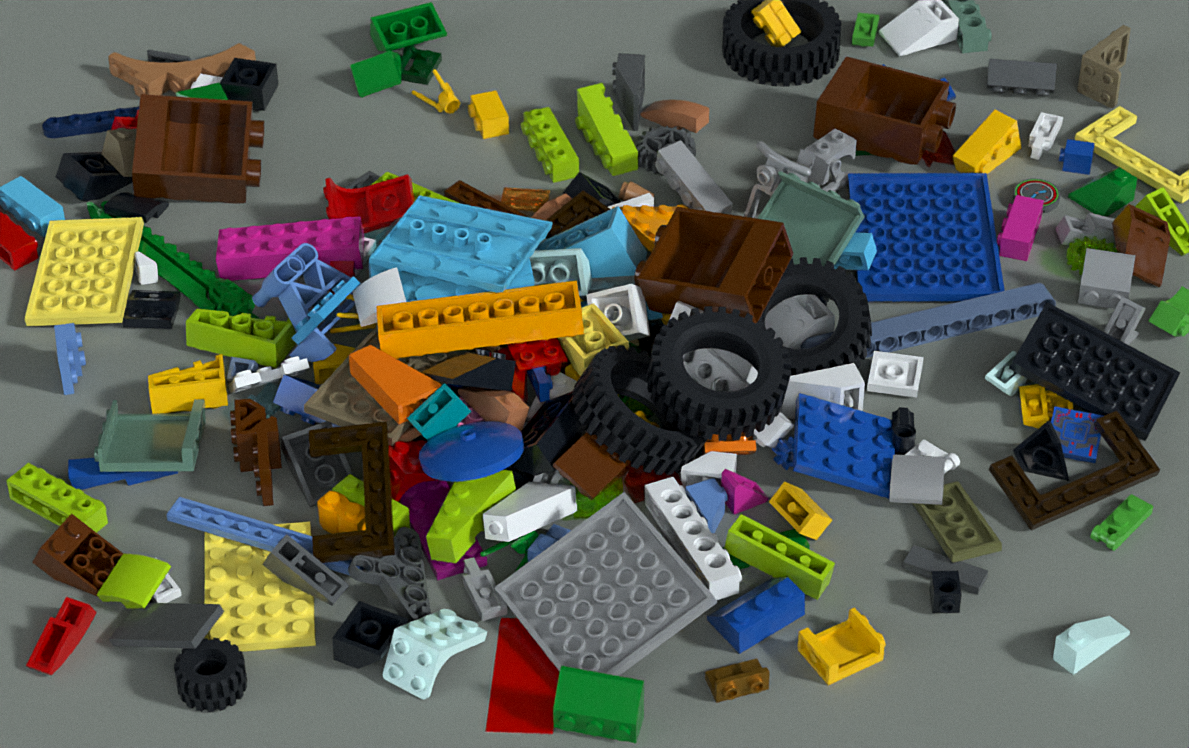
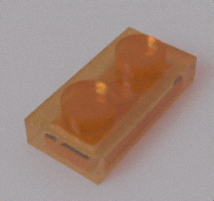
M504 187L501 202L515 210L537 212L546 202L550 201V190Z

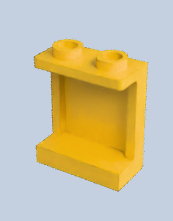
M855 607L849 609L848 619L815 635L808 627L800 630L798 633V651L827 685H831L874 665L884 658V647L886 645L884 637L873 629L868 619L861 615Z

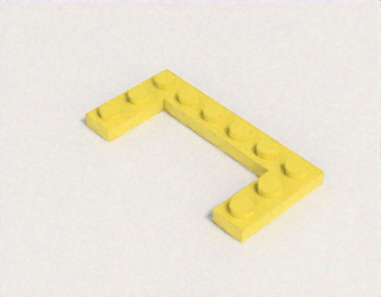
M1121 106L1075 134V140L1095 143L1093 152L1157 190L1164 187L1169 196L1175 201L1182 204L1189 199V170L1178 176L1114 139L1115 136L1134 125L1137 120L1135 114Z

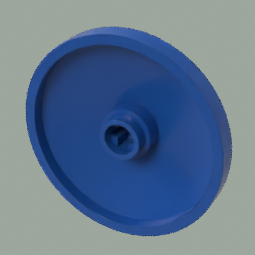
M496 421L473 422L453 427L431 438L421 448L419 459L423 472L431 478L450 482L469 481L490 476L512 465L522 455L524 442L520 430L511 424Z

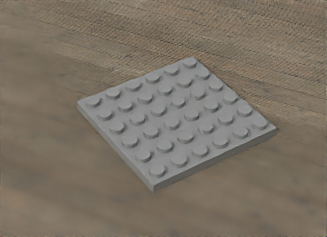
M625 492L494 587L559 672L561 666L620 676L717 603L711 592Z

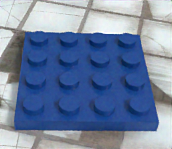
M799 393L795 408L793 471L889 498L893 455H895V448L892 444V420Z

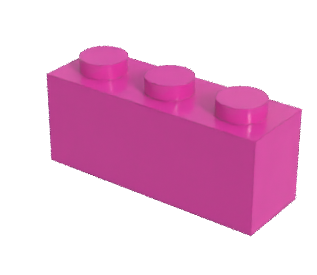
M1016 195L1014 203H1009L1006 215L1008 218L1004 217L1001 229L1003 232H999L997 237V244L1000 246L999 256L1028 261L1042 219L1044 200Z

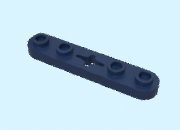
M139 106L86 114H73L63 117H50L42 124L43 134L47 138H62L107 132V130H111L115 117H136Z

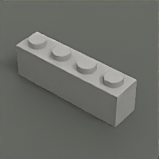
M681 140L658 150L655 162L656 168L660 174L666 177L670 187L678 192L686 206H689L690 209L731 215L732 202Z

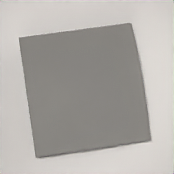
M893 455L889 502L942 505L945 457Z

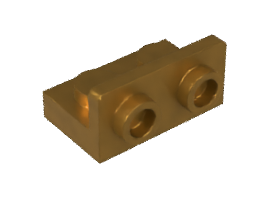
M756 658L705 671V680L716 703L768 690L770 672L767 667L762 668Z

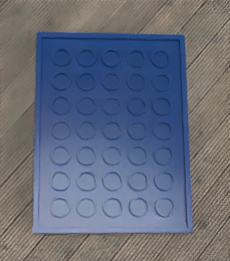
M848 173L849 199L860 204V208L865 216L855 233H872L877 250L869 270H856L857 283L861 284L868 302L965 301L1005 291L987 173Z

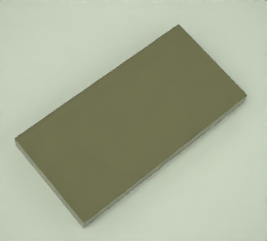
M959 481L944 484L942 505L912 503L952 563L1002 551L1001 541Z

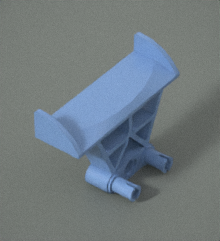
M303 243L270 272L263 280L262 288L253 295L252 300L256 306L264 307L272 297H278L295 331L298 332L295 326L304 317L308 320L310 319L307 315L309 313L308 310L317 304L322 307L320 301L328 294L327 292L330 289L333 290L342 280L347 283L351 277L318 260V252L311 244ZM303 275L306 285L296 283L295 281ZM348 299L343 305H338L324 319L325 321L318 328L316 327L289 356L291 358L299 356L300 360L307 358L308 362H316L332 355L337 349L324 335L342 319L338 318L336 314L348 313L355 306V301Z

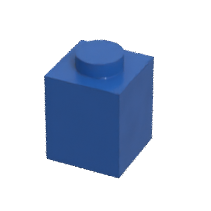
M1067 139L1066 148H1061L1059 161L1063 162L1062 171L1090 175L1095 143Z

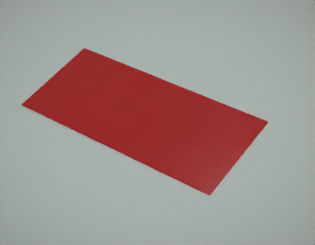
M501 618L486 732L553 734V708L559 671L517 618Z

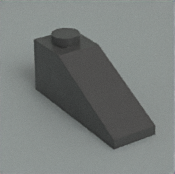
M287 534L269 553L263 563L267 569L283 582L331 606L349 587L344 580Z

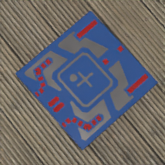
M1054 407L1051 423L1061 442L1064 458L1096 463L1101 434L1095 428L1094 423L1096 419L1103 417V415Z

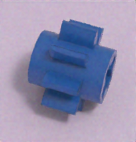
M790 436L788 440L779 439L776 447L772 448L777 454L773 460L778 465L781 464L785 470H788L789 466L793 467L794 438Z

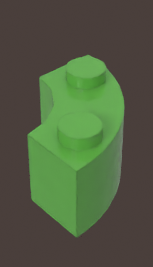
M1182 286L1171 299L1167 301L1161 300L1148 321L1176 337L1185 336L1189 333V290Z

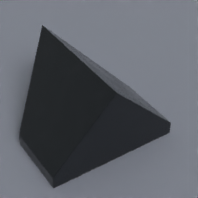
M1050 421L1043 424L1013 449L1016 459L1024 472L1070 481L1062 445Z

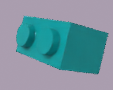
M444 383L407 419L429 441L441 432L456 427L472 411Z

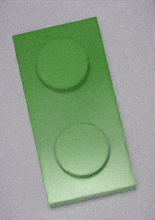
M858 13L852 36L853 45L874 47L879 15Z

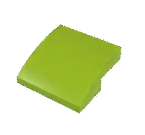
M123 554L97 593V596L102 602H121L127 609L145 608L171 566L169 563L137 554Z

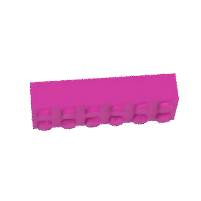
M361 217L219 229L216 253L219 276L230 281L266 278L278 264L303 243H308L315 247L318 252V260L329 266L330 261H354L356 270L363 269L364 233Z

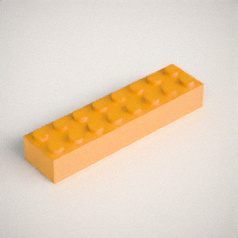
M577 280L506 289L500 293L490 291L376 306L380 349L395 359L433 353H448L464 349L472 350L488 346L496 347L504 344L524 343L535 340H549L566 336L574 337L584 334Z

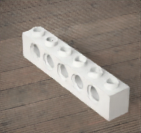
M712 348L693 350L695 357L691 362H689L691 352L683 355V364L692 379L708 389L723 392L725 384L729 383L728 392L744 389L750 385ZM711 367L712 373L706 378V371ZM780 412L777 417H774V421L770 425H765L763 431L758 433L755 429L753 439L764 448L765 446L774 448L779 443V439L783 440L795 425Z
M674 477L644 485L645 505L677 554L715 599L720 600L739 594V582L742 580V576L738 566L732 564L727 550H723L719 545L717 535L711 533L706 519L700 517L695 503L688 499L682 485L679 486Z

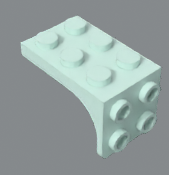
M441 609L394 629L383 671V678L421 699H427L431 695L435 678L443 664L452 655L484 642L487 631L478 627V624L473 621L464 620L456 616V613L449 609Z

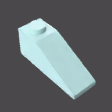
M1110 616L1075 623L1056 637L1053 660L1074 675L1126 638L1130 631Z

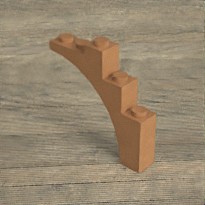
M240 43L209 57L176 63L141 61L128 58L116 52L108 56L111 74L133 85L135 94L139 97L141 94L163 95L169 90L176 93L191 89L192 83L197 80L200 74L223 77L234 58L256 61L255 51Z

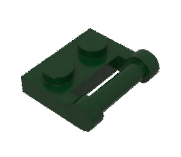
M413 45L404 47L401 57V81L428 85L434 75L432 70H437L442 61V53L416 49ZM414 59L409 71L404 70L409 60Z

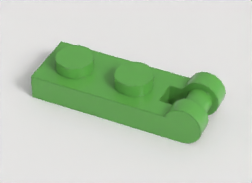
M1130 494L1100 525L1094 527L1090 538L1096 542L1102 541L1106 543L1107 548L1115 551L1152 514L1153 505Z

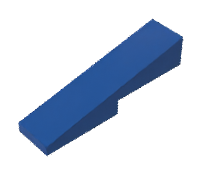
M95 458L68 460V478L72 486L80 490L123 479L130 486L178 473V471L100 472L99 462H95Z

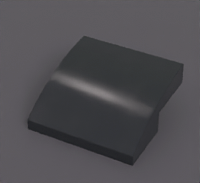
M123 192L112 197L104 205V213L122 218L142 217L143 222L147 223L151 217L159 218L167 209L169 203L153 198L137 197L133 193Z
M132 290L127 299L128 309L123 317V327L172 329L179 307L180 292Z

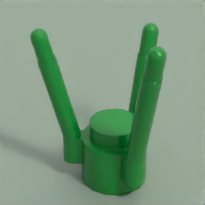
M534 530L512 541H502L482 551L480 555L484 557L511 544V548H514L517 553L525 554L515 570L516 572L528 563V549L539 535Z

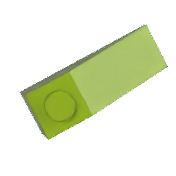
M1162 187L1146 195L1135 207L1166 221L1171 237L1169 246L1181 256L1188 254L1189 225L1165 188Z

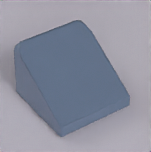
M231 357L226 381L231 382L233 376L242 371L251 370V373H256L259 365L255 360Z

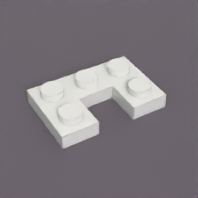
M299 356L286 359L281 363L280 368L272 370L271 366L258 369L256 373H251V370L239 372L236 376H233V380L228 384L230 394L282 380L283 375L293 377L301 375L309 369L307 358L300 360Z

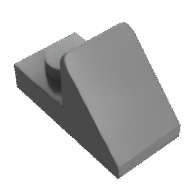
M1122 296L1103 332L1129 345L1140 334L1135 331V328L1146 308Z

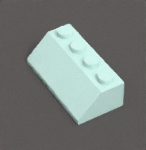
M581 248L535 251L529 257L535 281L534 286L577 280L579 296L588 294L592 285L589 260Z

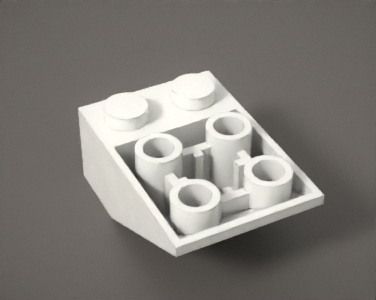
M920 0L881 28L879 34L899 56L957 40L959 18L942 0Z
M811 294L797 295L781 301L767 313L765 318L766 330L772 328L776 332L774 339L780 337L783 341V346L791 349H801V344L807 338L834 332L835 315L815 295Z
M854 363L790 376L780 412L789 419H795L796 399L799 393L863 411L865 382Z

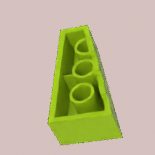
M603 83L577 89L578 117L575 118L578 130L583 132L586 142H590L595 155L601 158L604 168H607L612 176L638 170V151L628 131L623 129L619 114L614 115L611 98H605Z
M196 309L186 320L187 346L223 354V356L255 360L257 364L264 365L265 367L277 368L296 345L291 338L297 332L289 318L287 321H277L276 316L266 315L265 319L251 318V314L247 313L229 316V313L226 311Z
M502 470L483 478L454 482L426 536L431 560L457 563L474 544L476 535L481 531H485L483 514L516 491L512 471Z

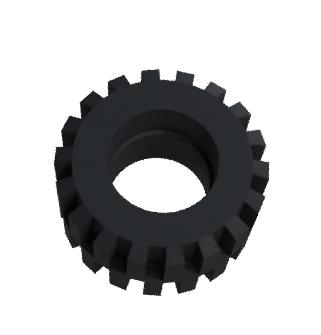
M204 638L196 649L183 648L181 650L182 654L177 655L174 671L178 694L182 702H186L189 708L196 707V711L200 712L203 710L214 712L216 709L222 711L228 705L231 707L235 705L236 699L241 700L244 696L243 692L247 689L245 661L242 651H239V647L236 644L231 645V642L226 639L220 641V638H213V640Z

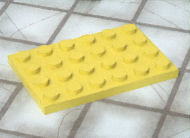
M142 217L49 221L25 315L26 326L62 325L69 323H122L136 263L135 252H138L144 226Z
M310 522L272 524L311 536ZM204 532L205 604H220L224 611L205 636L208 640L220 638V641H224L226 639L231 642V645L236 644L239 647V651L242 652L316 646L314 597L283 582L263 565L270 551Z

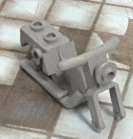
M834 129L815 143L809 145L805 150L801 149L797 163L776 153L764 142L759 141L756 147L768 159L766 165H760L757 168V179L760 183L753 186L744 217H755L762 192L770 196L773 195L781 182L778 175L779 171L786 174L793 173L806 183L811 181L818 186L829 181L830 171L833 181L823 187L822 190L837 192L848 184V173L852 172L849 170L845 173L841 171V161L838 159L843 156H847L852 160L855 159L856 140L840 130Z

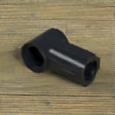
M899 407L898 410L892 412L891 416L892 444L895 448V455H905L915 447L916 429L914 427V413L909 411L908 408Z

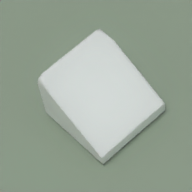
M139 251L135 252V271L139 284L157 283L158 271L156 262Z

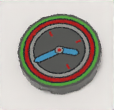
M1043 179L1023 180L1015 186L1013 191L1014 200L1016 195L1044 200L1043 211L1045 210V213L1054 210L1060 200V191L1056 185Z

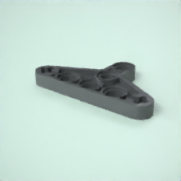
M402 527L394 536L395 555L383 556L381 559L357 555L351 561L348 573L357 581L379 585L399 616L407 618L408 623L430 615L431 610L419 534L411 528ZM404 556L410 557L414 562L408 561ZM356 565L364 567L367 572L358 569ZM381 570L389 572L392 577L385 575ZM406 575L414 577L417 582L410 580ZM409 595L416 596L420 601L412 599Z

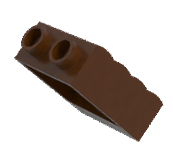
M846 56L817 100L813 137L819 140L834 129H837L856 140V150L866 151L875 156L893 158L905 164L917 165L926 150L934 153L937 152L942 139L943 128L950 129L953 123L956 103L947 101L949 82Z
M141 94L132 168L134 196L172 200L191 199L203 202L219 201L234 204L246 203L247 187H260L261 160L250 159L251 147L263 148L265 122L263 120H253L252 102Z
M677 207L668 224L661 225L655 235V247L648 260H642L637 265L634 281L635 285L640 286L649 310L663 314H672L676 302L681 301L704 311L706 306H712L713 312H718L719 307H726V313L732 314L733 309L740 310V317L744 318L747 313L753 315L752 322L756 324L793 256V251L783 222Z

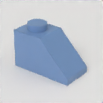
M715 478L686 486L685 491L688 499L695 503L700 517L706 519L711 533H715L725 513L727 493L724 487H720Z

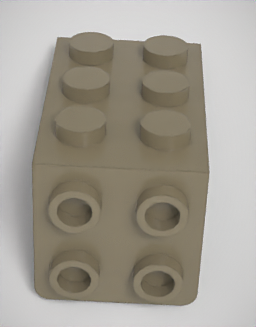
M1122 25L1082 55L1077 92L1107 107L1114 108L1117 106L1121 72L1118 69L1126 64L1131 28Z

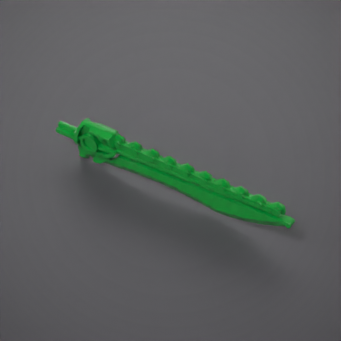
M103 201L100 205L103 210L93 202L87 203L91 219L122 217L104 213V205L108 201ZM143 226L138 251L155 261L158 276L182 292L200 309L226 311L229 313V316L247 313L251 314V318L261 319L252 313L255 308L252 300L253 295L247 293L229 279L216 278L215 271L204 270L202 262L190 261L189 253L177 252V245L165 244L164 236L152 235V229ZM207 291L209 292L210 300L207 299Z

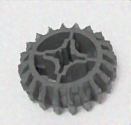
M668 125L665 128L658 126L657 129L650 128L649 132L643 131L642 135L638 136L635 145L638 151V163H640L641 168L646 169V172L653 171L654 175L659 173L655 165L658 150L681 140L695 157L696 144L694 138H691L690 133H685L684 129L678 130L676 126L674 128H669Z

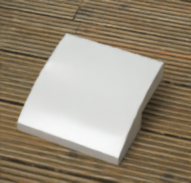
M397 267L371 277L352 291L361 327L377 323L376 306L406 302Z

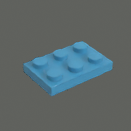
M354 276L347 283L342 280L332 290L335 295L329 292L320 301L322 307L317 304L307 314L310 319L308 320L304 317L295 326L298 332L291 339L299 345L360 282Z

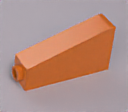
M372 345L349 354L350 374L399 425L408 421L407 418L442 386L439 382Z

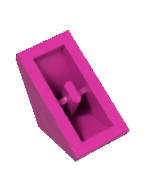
M728 469L723 470L721 487H724L727 493L725 504L734 515L766 503L769 500L768 496L756 482Z

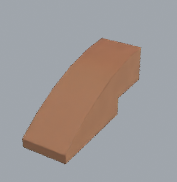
M661 100L653 102L641 112V117L664 127L668 125L669 128H674L676 126L678 130L685 128L697 133L709 123V107L685 100Z

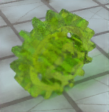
M1084 236V240L1076 238L1075 243H1070L1069 248H1067V265H1072V271L1080 270L1079 275H1082L1087 248L1116 253L1117 249L1113 248L1114 243L1107 244L1105 238L1101 241L1097 240V236H1094L1093 239Z

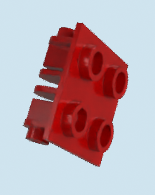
M557 338L506 344L513 360L516 361V367L519 372L546 366L547 373L555 376L560 373L561 363L568 362Z

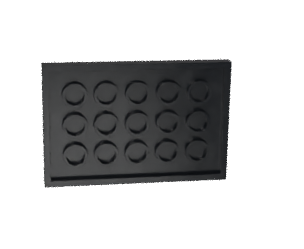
M1046 302L1009 367L1014 372L1093 414L1105 416L1118 411L1135 436L1143 441H1146L1180 375V372L1048 302Z

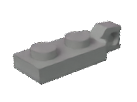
M474 557L465 559V574L462 575L463 584L481 620L484 621L506 615L507 605L494 589L497 585L489 569L480 570Z

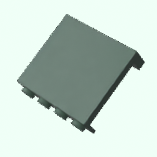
M779 171L778 175L781 182L758 219L784 223L793 251L792 258L794 264H800V257H807L808 264L813 263V258L821 259L822 266H825L827 261L833 262L835 265L865 217L860 204L852 199H842L832 190L824 191L814 182L809 181L806 183L793 173L786 174Z
M194 399L191 413L118 414L117 400H113L111 409L106 411V422L102 424V434H99L98 446H95L94 450L95 462H99L100 472L194 471L206 424L205 400Z

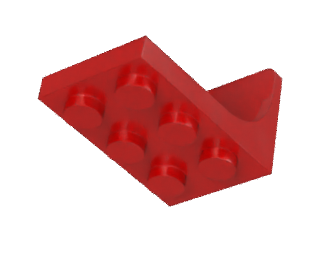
M408 174L357 189L340 187L329 177L325 179L326 186L323 187L325 198L329 204L326 207L328 218L361 217L363 233L397 224L415 202L412 180Z
M397 441L393 446L389 445L393 500L399 502L402 495L418 483L439 481L427 476L421 468L419 453L427 441Z

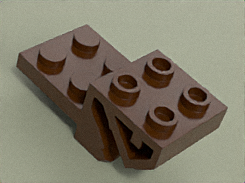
M250 398L234 400L235 410L230 411L231 426H236V428H231L232 444H237V447H233L234 462L240 463L241 472L254 471L255 478H260V480L256 481L257 496H262L263 506L274 505L272 469L282 468L277 418L270 416L266 419L265 407Z

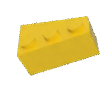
M994 110L953 155L955 169L961 173L988 174L1022 149L1017 120Z
M223 354L216 355V360L202 364L201 360L193 362V367L179 370L178 367L148 375L152 414H169L178 411L190 412L194 399H204L205 408L215 409L221 406H228Z

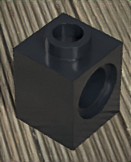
M931 571L929 591L932 613H960L962 594L959 572Z

